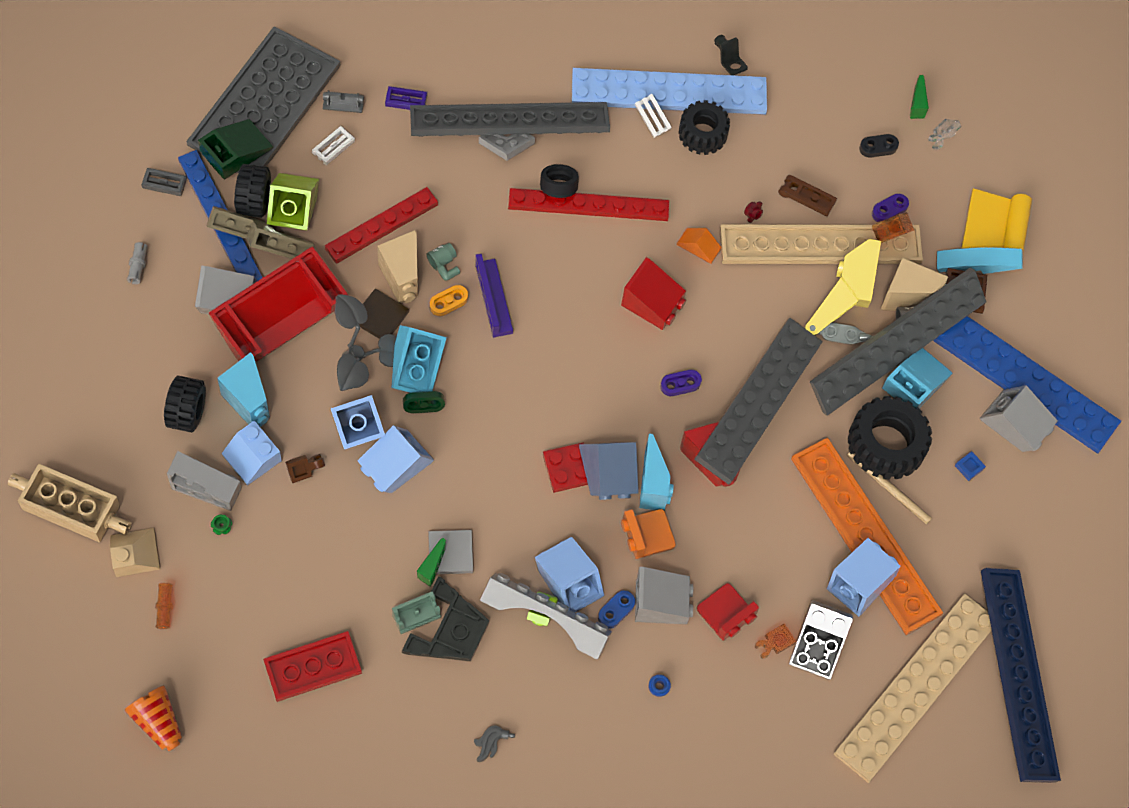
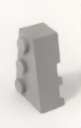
M177 451L167 472L172 490L229 511L232 510L241 491L240 481L235 476L226 475Z

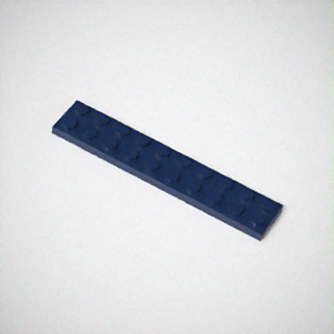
M984 568L981 570V576L1020 782L1056 783L1061 781L1020 570Z

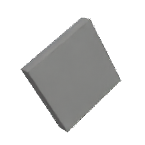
M472 530L428 531L429 554L441 538L446 540V550L437 574L473 573Z

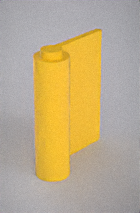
M973 188L961 249L1016 248L1024 251L1032 198L1026 194H1016L1009 199Z

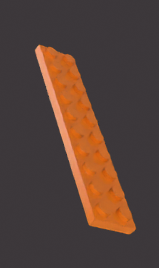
M828 437L793 455L791 460L851 552L869 538L871 541L879 544L886 554L894 557L901 566L897 576L880 593V596L905 635L942 616L943 611Z

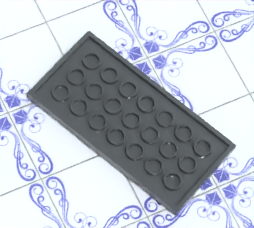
M274 26L186 141L187 146L200 152L198 139L214 129L250 119L271 143L273 149L249 165L266 167L341 66L340 61Z

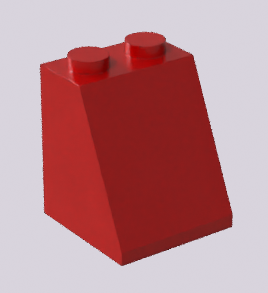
M646 257L624 287L621 306L663 330L666 325L670 326L676 316L674 313L677 309L681 310L685 305L686 299L684 297L686 290L652 260Z
M719 422L684 431L680 445L681 452L716 487L721 485L727 487L734 484L739 472L728 485L694 460Z

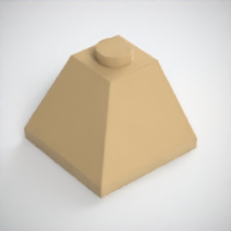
M154 528L128 532L127 535L123 533L110 535V552L116 577L160 569Z

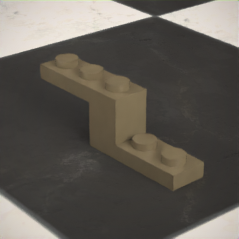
M213 206L207 222V227L247 239L250 247L290 259L315 246L313 242L277 232L272 225H268L265 221Z

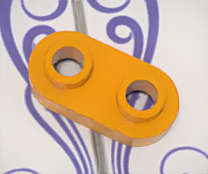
M455 285L434 295L430 299V311L436 316H444L464 306L468 301L467 289L461 285ZM459 296L461 299L456 300L454 297ZM442 305L443 308L438 309L437 306Z

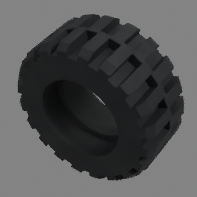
M884 396L882 400L880 398L872 399L871 403L867 402L858 411L849 430L848 444L850 445V454L855 453L854 461L857 464L861 463L863 465L861 469L865 472L870 470L873 472L872 476L878 478L879 475H882L883 479L890 480L891 477L901 479L903 475L909 476L920 467L932 443V429L930 426H927L929 423L927 417H923L921 415L922 411L918 407L914 408L912 406L913 403L909 401L906 403L899 397L891 399V396ZM879 426H888L896 429L904 436L907 447L901 450H892L882 446L875 439L872 429Z

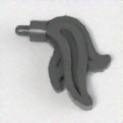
M499 726L489 727L479 740L474 739L475 745L482 747L480 756L477 757V762L486 760L490 752V758H493L497 752V741L501 738H515V734L509 733V730H503Z

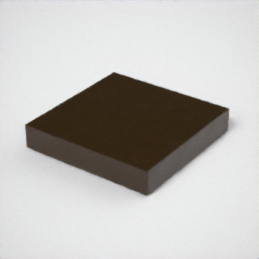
M374 289L363 303L367 311V321L359 325L362 329L380 339L384 335L395 332L409 313V309L379 290Z

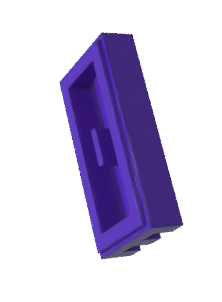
M388 86L385 106L410 110V105H426L427 92Z

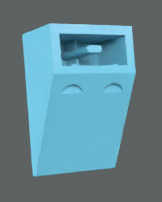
M922 348L902 362L887 377L882 388L894 399L896 397L902 398V401L906 403L909 401L913 403L912 406L914 408L918 407L920 409L953 373Z

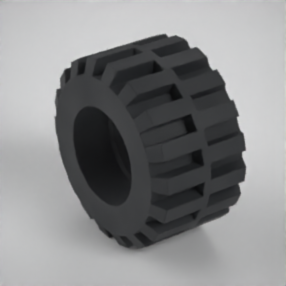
M704 100V103L696 101L695 105L691 103L688 108H685L681 116L678 134H680V141H683L682 145L684 147L688 146L689 151L692 152L694 150L699 155L700 153H704V155H709V152H712V154L716 153L717 149L720 150L727 140L730 128V118H727L728 113L723 111L721 105L716 106V103L713 101L712 104L708 103V100ZM706 124L712 127L713 130L709 132L701 131L695 125Z
M249 164L241 166L235 186L234 205L236 213L260 218L265 215L269 203L271 173L268 167Z
M179 375L174 378L169 387L164 407V422L167 428L191 433L195 431L201 420L205 404L206 387L203 380Z

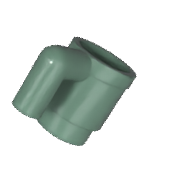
M450 243L442 244L426 253L430 265L439 272L443 280L448 281L460 274L457 266L449 271L445 268L446 264L457 257L456 251Z

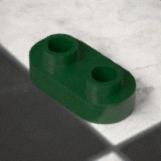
M438 391L408 393L402 400L403 409L412 414L438 412L445 406L444 395Z

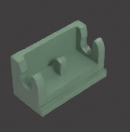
M433 591L392 608V616L400 634L441 618L440 608L435 602Z

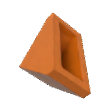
M687 228L677 242L678 246L712 264L721 250V246L707 228Z

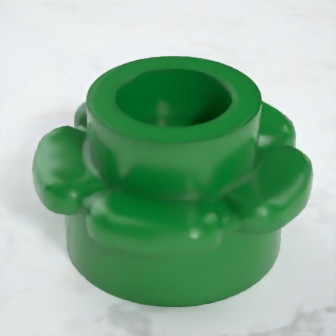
M220 514L213 518L211 528H213L215 534L221 535L230 532L232 520L229 517Z

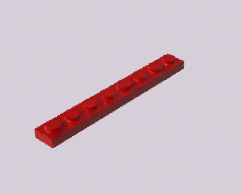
M510 188L509 210L668 221L669 200L583 193H575L566 198H556L545 194L542 190Z

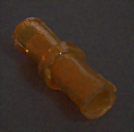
M160 583L158 584V602L155 603V609H157L156 628L169 629L170 610L173 609V604L171 603L172 584Z

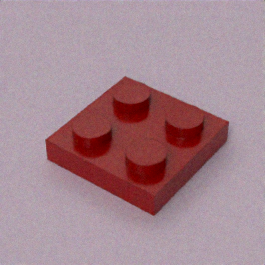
M584 442L543 451V458L553 493L588 485L579 449V444H584Z

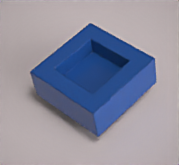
M972 451L955 465L968 481L977 476L986 467Z

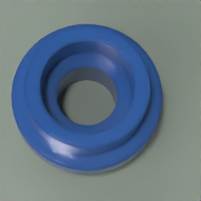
M655 675L650 679L648 687L653 695L662 697L668 694L671 684L666 676ZM661 683L663 689H657L655 685Z

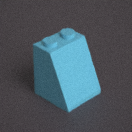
M250 352L217 379L221 396L248 425L255 421L261 427L266 424L270 415L254 356Z

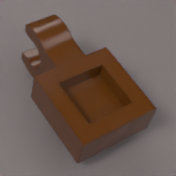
M320 454L312 456L309 460L306 455L285 462L292 484L313 477L312 470L325 466Z

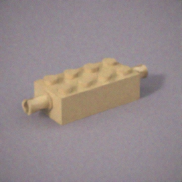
M41 464L37 465L30 479L13 473L11 475L13 479L9 478L8 486L23 491L18 499L22 510L99 543L109 528L124 535H127V529L130 530L132 523L130 521L115 516L120 507L117 496Z

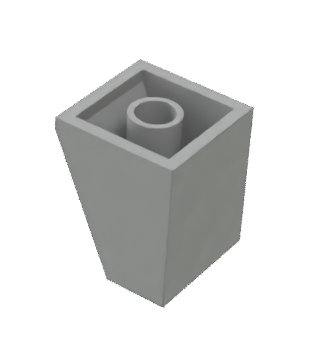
M201 265L195 307L201 314L209 315L210 311L256 283V278L247 274Z
M1027 385L1003 390L980 417L982 422L1022 452L1037 450L1042 445L1041 441L1052 433L1054 425L1058 422Z
M639 567L636 578L635 622L687 624L689 617H693V604H689V597H693V584H690V576Z

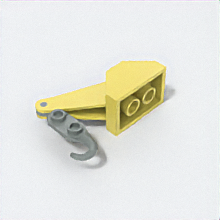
M868 239L845 255L844 260L839 262L836 277H840V279L806 324V330L814 336L821 334L827 341L849 345L866 342L873 337L855 326L833 322L853 306L869 307L872 300L881 241Z

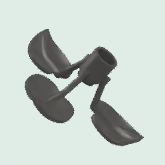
M337 295L335 297V317L338 323L347 329L356 327L352 339L347 345L348 349L342 353L337 363L340 391L359 388L368 381V368L364 363L359 362L366 356L379 352V361L387 367H393L394 345L397 336L392 334L384 335L378 341L379 348L364 352L363 348L354 345V342L360 330L359 324L367 321L366 308L358 299L352 296Z

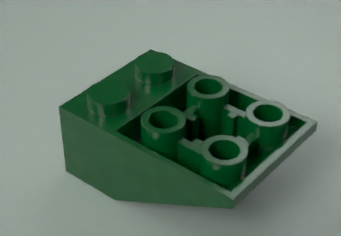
M250 119L214 129L198 139L201 154L224 180L239 171L243 164H250L273 149L271 143Z

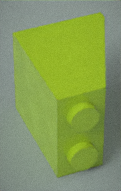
M279 173L270 185L267 224L308 230L317 200L319 179Z

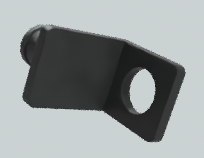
M718 35L714 40V44L720 49L722 66L733 76L748 70V66L739 57V41L737 37L727 40L724 35ZM732 64L741 65L738 69H732L730 66Z

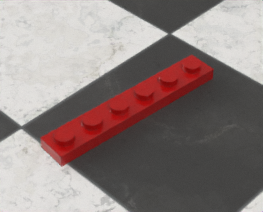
M428 187L326 244L325 250L337 264L438 206V201Z

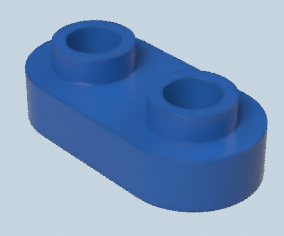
M628 591L618 592L600 610L598 621L605 624L608 629L616 627L633 610L635 605L633 594ZM623 598L627 599V600H628V603H627V604H623V603L621 602V599H623ZM607 613L613 614V618H611V619L607 618V617H606V614H607Z

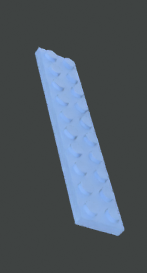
M573 68L572 103L607 102V107L636 108L634 105L636 102L653 94L661 110L684 111L691 103L695 105L696 101L704 103V100H708V103L712 104L713 101L716 103V106L721 105L723 111L727 113L766 115L767 112L766 77ZM648 101L651 108L654 109L652 103Z

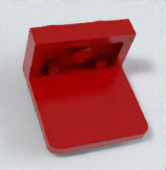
M728 583L697 606L698 613L722 641L729 636L732 638L737 635L743 625L751 624L758 617L756 614L759 610V606L754 601L748 605Z

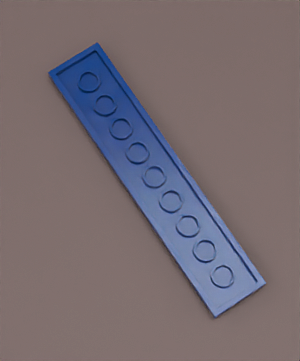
M968 316L933 340L1004 390L1027 385L1058 420L1055 424L1097 454L1121 423L1120 419Z

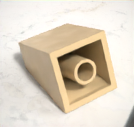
M415 230L377 246L378 265L400 304L404 302L409 303L418 297L417 233Z
M902 258L881 309L884 311H896L897 307H915L945 286L948 276Z

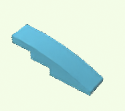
M963 248L937 251V270L940 273L946 272L948 268L963 271L972 268L975 271L988 274L1023 269V250L1016 248Z

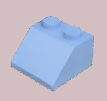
M255 421L237 432L222 452L223 457L247 486L282 461L279 449Z

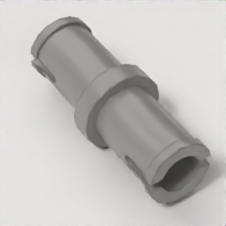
M142 242L134 244L133 256L129 260L130 270L127 281L130 283L131 279H133L132 284L140 283L142 270L146 265L145 255L148 246L144 244L142 248Z

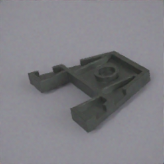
M438 576L431 592L433 591L436 599L449 604L446 614L432 642L410 633L402 653L406 655L471 661L488 627L489 620L473 605L465 601L454 588L452 589L445 583L443 578Z

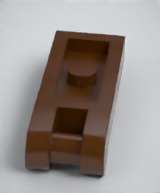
M792 175L786 177L784 180L785 184L778 191L782 197L790 198L828 217L837 201L836 197Z

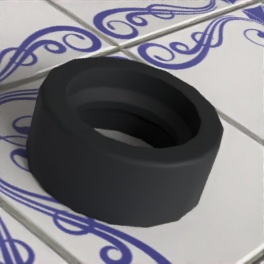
M563 164L549 165L541 172L540 188L551 197H570L578 190V172L574 168ZM553 180H563L566 182H556Z

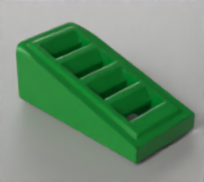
M919 75L915 85L910 111L911 119L925 118L929 109L923 75Z
M444 538L439 540L417 570V578L430 587L434 582L446 550V540Z

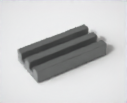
M147 168L141 186L143 189L182 196V190H184L187 178L184 175ZM149 175H151V176H156V177H161V178H160V179L152 178V177H149ZM166 179H170V180H174V181H179L180 183L171 182V181H168V180H166Z

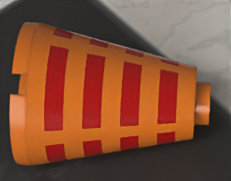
M164 685L149 692L148 695L139 698L125 708L128 716L162 750L167 748L168 751H171L180 745L179 740L182 736Z

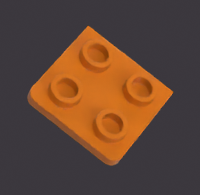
M633 509L624 512L621 525L623 531L627 532L629 538L627 539L628 547L631 552L633 551L635 559L675 548V540L663 509L636 516Z

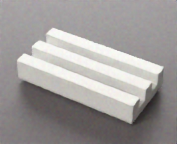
M653 94L634 104L653 138L672 128ZM648 101L652 103L665 128L661 126ZM641 105H645L659 131H655Z
M340 126L312 149V154L317 155L318 159L323 161V164L328 165L353 144L355 138ZM343 134V136H341L337 141H334L325 151H323L322 153L320 152L333 140H335L339 135Z

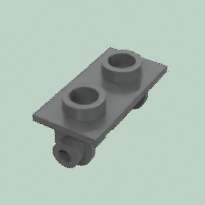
M330 90L323 92V110L362 113L364 95H360V93L330 92Z

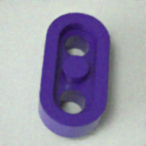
M894 194L874 206L872 217L878 223H887L907 211L909 200L903 194Z
M695 370L668 374L663 377L660 388L663 394L667 396L686 394L698 390L702 378ZM691 380L694 384L690 385L687 381ZM672 385L674 389H669L667 386Z

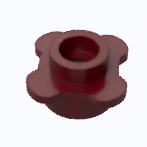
M751 202L745 208L744 214L748 217L747 221L749 223L761 217L763 213L761 209L762 202Z

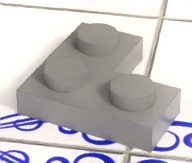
M497 134L481 135L479 137V144L508 161L535 144V137L530 134H511L508 137Z

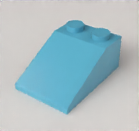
M400 325L394 345L391 388L409 393L432 391L447 337Z
M649 434L644 455L639 508L650 510L663 509L665 511L666 504H670L674 484H670V474L653 434Z

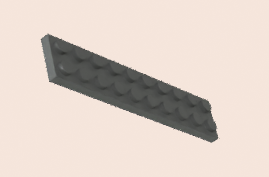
M607 102L410 105L411 136L610 132Z
M972 268L967 269L812 379L810 384L822 412L828 416L901 364L913 353L922 349L985 304L986 299L976 271Z
M789 318L694 460L729 485L823 341Z

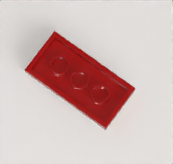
M348 631L263 659L277 702L362 674Z

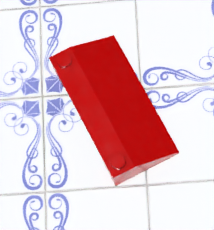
M312 246L210 311L209 315L237 360L240 361L251 352L256 363L334 312L335 297L348 294Z

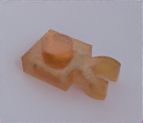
M782 624L765 635L767 641L760 640L754 647L757 649L762 646L766 649V652H763L760 656L763 659L769 656L771 650L779 654L793 646L796 641L786 625Z

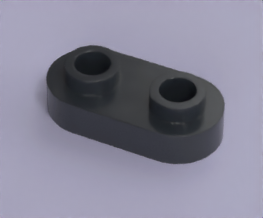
M891 134L865 137L861 141L859 150L863 156L868 158L892 155L897 151L899 141L897 137Z

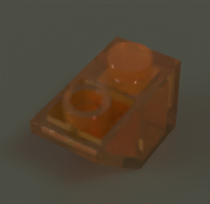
M907 212L872 225L875 236L881 243L914 231Z

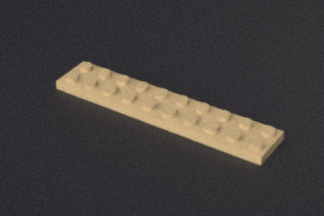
M720 225L722 264H839L840 261L844 260L845 255L868 239L881 241L877 264H900L902 258L916 264H922L923 261L919 225Z
M964 594L840 745L834 755L869 783L991 632L988 611Z

